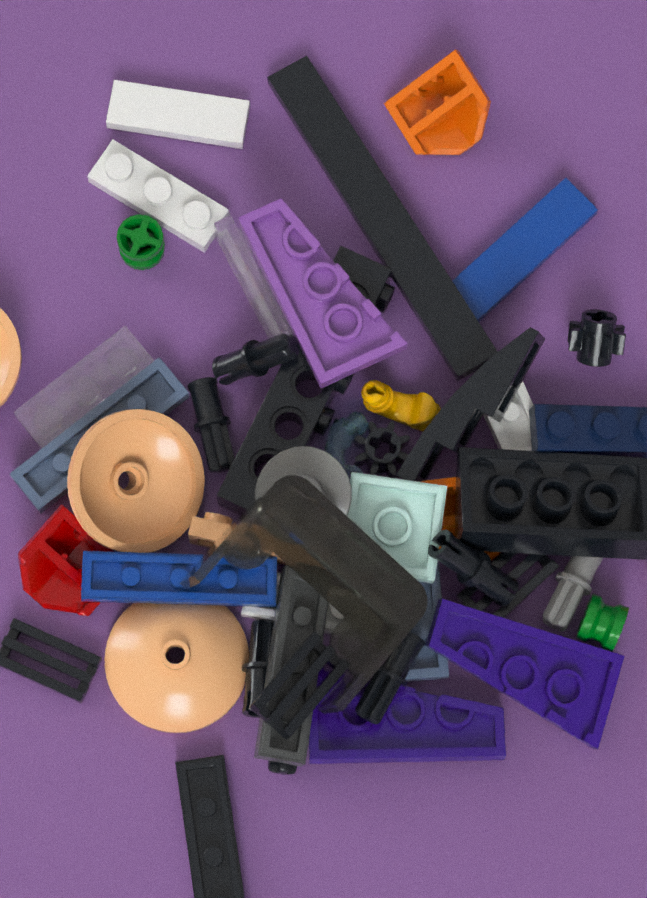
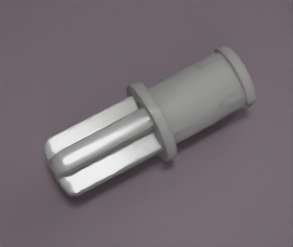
M571 556L564 571L558 572L555 577L558 585L543 613V623L558 631H565L583 595H590L592 591L590 584L603 558Z

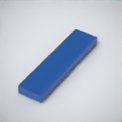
M567 178L563 179L452 280L478 322L597 214L598 209Z
M83 551L81 601L276 606L277 557Z

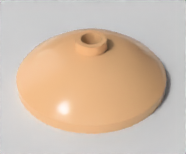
M146 409L118 411L107 415L92 425L75 447L67 476L68 496L73 513L79 524L96 542L118 552L150 553L175 542L190 527L192 516L196 517L202 503L205 487L202 458L188 432L170 417ZM123 472H126L129 477V483L126 488L122 489L119 485V477Z
M133 603L121 614L110 632L105 649V673L116 701L134 720L148 728L161 732L187 733L213 724L235 705L246 684V673L242 671V665L249 662V648L240 623L226 606ZM178 647L185 652L182 662L172 664L166 659L167 652L171 648Z

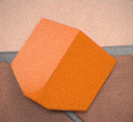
M455 49L383 104L416 155H461L482 139L491 100L459 50Z

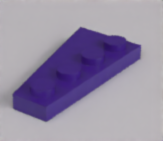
M438 599L425 643L426 647L593 749L599 748L624 655L452 601Z
M324 668L319 671L317 686L330 671H325ZM348 673V675H342L313 710L309 736V764L505 760L504 708L444 694L437 696L415 691L416 688L400 686L381 722L373 724L362 719L355 712V707L370 680H368V677Z

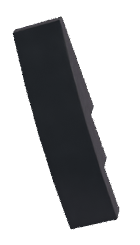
M530 327L490 357L451 396L423 431L396 475L405 480L426 481L444 447L457 453L459 447H466L483 414L501 422L545 341L540 332Z

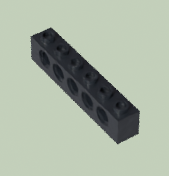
M340 246L333 261L335 264L338 263L349 275L350 281L366 299H369L379 311L384 313L395 291V287L389 285L392 269ZM298 342L299 355L296 359L281 364L217 493L219 506L255 523L264 524L258 514L255 503V488L258 480L255 470L257 467L268 462L275 455L286 449L299 446L310 447L316 433L324 436L335 414V410L329 408L336 392L345 394L354 376L352 374L322 388V392L315 397L307 398L300 395L296 390L299 383L305 380H314L316 382L317 380ZM285 421L296 422L302 428L301 434L291 440L281 438L275 430L279 424Z

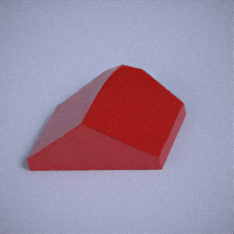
M61 504L18 552L23 590L45 609L89 616L101 602L81 601L83 551H114L90 537L79 524L76 517Z

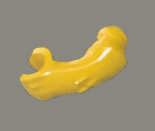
M378 380L366 382L361 389L363 404L367 410L423 432L441 410V407L435 403L434 398L425 392L418 394L398 392Z

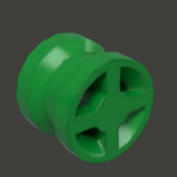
M141 214L130 216L121 223L116 238L120 256L125 264L138 270L151 269L159 264L165 252L163 232L159 223L152 217ZM146 245L151 246V248L147 247L139 252L141 247H145Z
M592 593L580 621L576 639L584 642L590 639L600 642L603 649L613 652L625 624L629 607L622 604L611 606L604 603L601 596Z

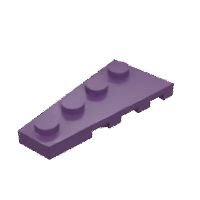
M282 198L238 217L239 225L320 388H324L407 349L408 343L397 331L394 332L381 317V312L369 299H366L350 281L349 275L338 263L335 264L320 246V242Z

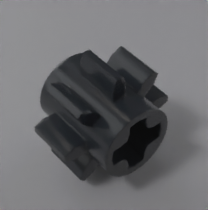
M599 309L586 310L582 313L581 322L570 321L568 350L577 351L576 359L584 365L593 367L607 366L611 363L612 354H624L625 326L616 325L617 316L611 312Z
M373 421L369 422V435L367 438L362 436H355L354 445L364 450V453L355 457V466L366 464L370 469V475L377 476L378 473L387 472L390 478H396L395 466L397 463L403 465L408 457L407 453L400 450L409 444L410 436L403 435L399 437L394 432V421H391L387 428H377ZM381 442L390 445L389 453H386L383 459L375 457V448H379Z

